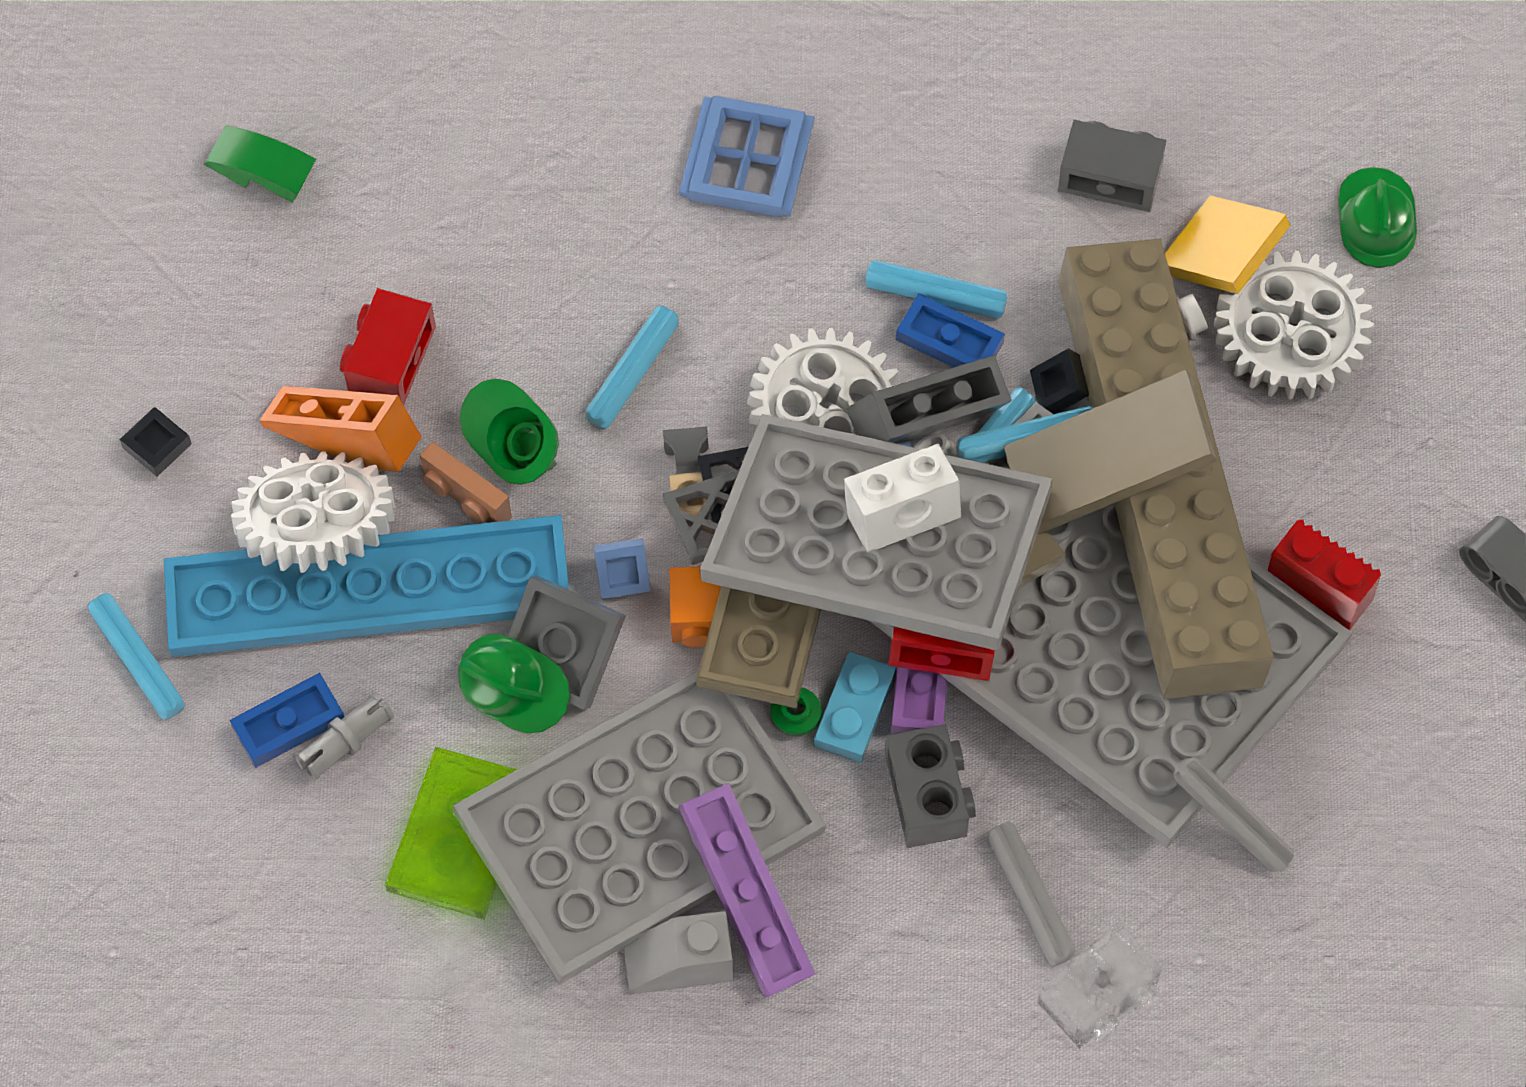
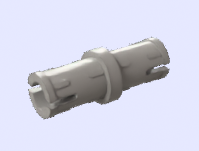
M373 692L364 702L343 719L337 717L327 724V732L302 752L295 755V759L302 770L308 766L309 771L306 775L316 781L320 778L321 774L347 753L353 756L361 749L360 743L385 722L394 718L392 710L387 703L380 707L379 703L382 701V698L377 693Z

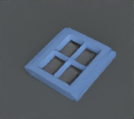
M714 95L713 98L704 96L679 196L689 198V201L782 217V215L791 217L814 125V116L805 115L803 111Z

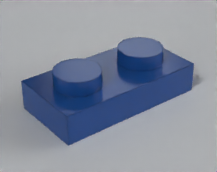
M919 293L896 330L897 341L952 367L993 355L996 357L1004 344L1005 333Z
M319 672L230 719V723L252 764L257 768L327 731V724L336 717L343 719L344 713Z

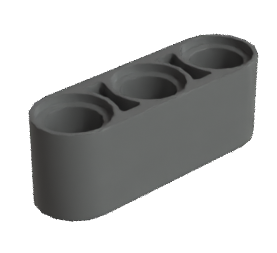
M1496 516L1459 549V554L1463 563L1472 574L1526 623V534L1509 519L1503 516Z

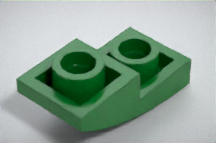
M225 125L204 165L245 188L250 180L293 203L309 175L316 158L271 137Z

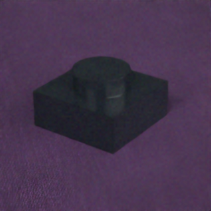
M1069 348L1030 369L1037 403L1053 415L1089 396L1080 354Z
M155 406L120 438L122 448L156 477L192 444L190 436Z

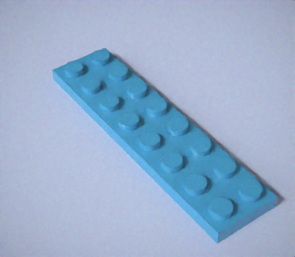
M555 515L378 535L379 546L363 545L365 556L361 558L349 553L346 555V565L342 566L335 559L328 561L327 569L324 571L318 567L317 563H310L308 569L303 573L300 572L298 563H292L285 571H280L278 560L264 566L262 565L261 555L250 558L248 557L247 549L163 558L168 650L171 657L514 620L530 577L537 575L569 589L562 516Z

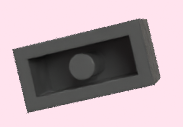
M1073 119L1060 167L1058 192L1150 212L1163 165L1167 140L1156 138L1152 134L1143 131L1129 132L1108 127L1106 124L1098 121L1084 122Z

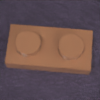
M433 441L420 454L425 484L441 497L449 495L458 501L464 513L474 522L482 524L485 522L509 521L512 518L508 495Z

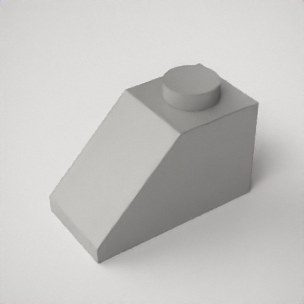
M726 911L672 918L647 930L639 939L624 947L630 994L734 981Z

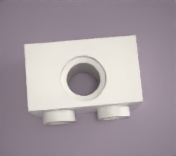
M939 444L844 479L847 515L867 553L870 550L880 549L907 537L961 518L959 479Z

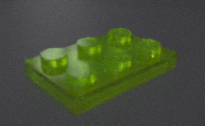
M435 746L386 879V891L485 920L497 882L453 814V805L518 769Z

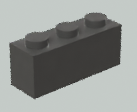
M993 355L872 392L846 408L856 435L899 444L985 417L1008 404L1012 399L996 357Z

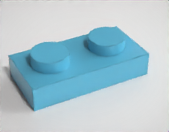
M848 652L814 738V747L862 763L895 679L896 667Z

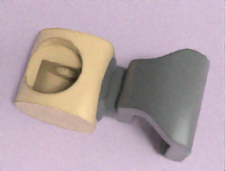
M707 426L663 430L665 453L670 456L675 455L676 474L669 475L670 490L673 491L701 482L702 476L698 464V456L709 448ZM697 497L678 503L681 511L698 516L707 499Z

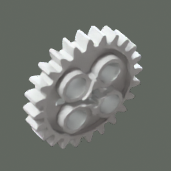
M1278 251L1274 252L1272 265L1268 266L1263 261L1239 294L1225 291V294L1219 295L1216 308L1219 311L1215 314L1214 327L1219 329L1217 330L1215 340L1216 345L1225 346L1222 356L1223 361L1238 360L1234 375L1237 377L1249 371L1252 374L1249 386L1251 388L1258 386L1262 381L1267 382L1269 396H1273L1279 386L1285 387L1288 400L1293 399L1296 388H1303L1309 399L1313 398L1316 385H1320L1328 394L1332 393L1335 379L1344 384L1348 383L1351 369L1359 371L1364 359L1362 355H1368L1371 340L1368 338L1372 335L1374 323L1368 321L1372 306L1361 304L1365 293L1364 288L1349 290L1353 275L1349 273L1337 278L1335 276L1337 263L1333 262L1325 269L1320 268L1319 255L1317 254L1307 264L1302 263L1299 251H1294L1291 262H1284L1281 254ZM1277 294L1284 297L1286 300L1276 301L1271 299L1268 295ZM1315 309H1327L1331 311L1332 315H1322L1316 312ZM1254 335H1267L1271 337L1272 341H1260ZM1301 349H1313L1320 355L1310 356L1303 353Z
M813 328L808 329L804 343L794 333L790 334L786 344L787 349L777 343L774 344L770 353L772 359L762 357L758 366V370L761 373L753 374L750 386L755 391L749 393L747 405L756 409L751 411L748 422L749 424L758 425L761 415L765 414L855 434L846 408L855 403L851 400L850 395L861 394L866 397L872 392L895 386L891 384L895 381L898 370L888 369L883 371L881 367L887 355L881 353L873 358L869 356L868 352L871 346L869 340L864 342L859 348L853 346L852 332H848L842 342L836 341L833 328L828 329L824 340L818 339ZM820 368L830 378L817 379L810 374L808 369ZM794 381L798 385H790V382ZM826 401L832 404L828 409L822 407ZM787 404L798 406L804 415L800 417L791 416L784 411L783 406Z
M321 451L316 460H309L306 453H301L299 462L293 464L288 459L282 458V468L276 470L270 466L263 467L264 478L249 476L250 488H238L239 500L232 501L233 514H231L239 547H247L248 557L250 558L261 555L262 565L264 566L278 560L280 571H285L292 563L299 564L301 573L308 569L310 563H317L318 567L324 571L327 569L328 561L334 559L344 566L347 564V554L351 553L362 558L365 556L363 545L379 546L378 535L389 534L388 522L395 520L392 487L388 485L387 476L379 475L376 465L365 468L363 458L361 457L347 463L345 453H340L334 460H328L326 451Z

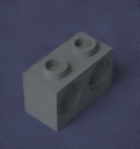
M946 724L886 735L885 757L906 847L911 848L967 837L969 818L976 817V810L971 788H962L958 771L964 770V759L959 740L950 741ZM928 755L935 758L939 763L932 768H921L913 760L919 756ZM932 802H941L947 805L950 811L944 815L936 816L928 813L924 807Z

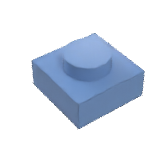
M643 538L593 546L601 599L651 592Z

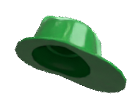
M1378 167L1359 169L1348 175L1340 185L1338 196L1340 234L1343 246L1354 259L1367 266L1377 268L1389 267L1406 259L1415 246L1417 234L1415 201L1411 187L1398 174Z
M495 378L482 381L469 391L461 407L460 423L462 433L472 449L500 478L507 483L523 485L534 482L546 473L548 469H553L557 465L555 458L559 448L558 431L546 413L523 389L511 381Z
M501 634L483 635L472 642L463 653L458 666L459 687L466 701L481 713L511 729L524 733L544 732L556 725L566 713L570 699L568 680L560 666L549 657L511 637Z

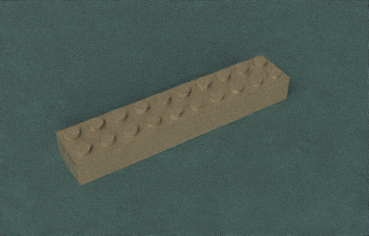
M1161 238L1067 247L1058 282L1076 353L1080 354L1089 396L1087 397L1089 406L1096 408L1187 370L1193 378L1217 461L1114 503L1163 699L1262 688L1274 656Z

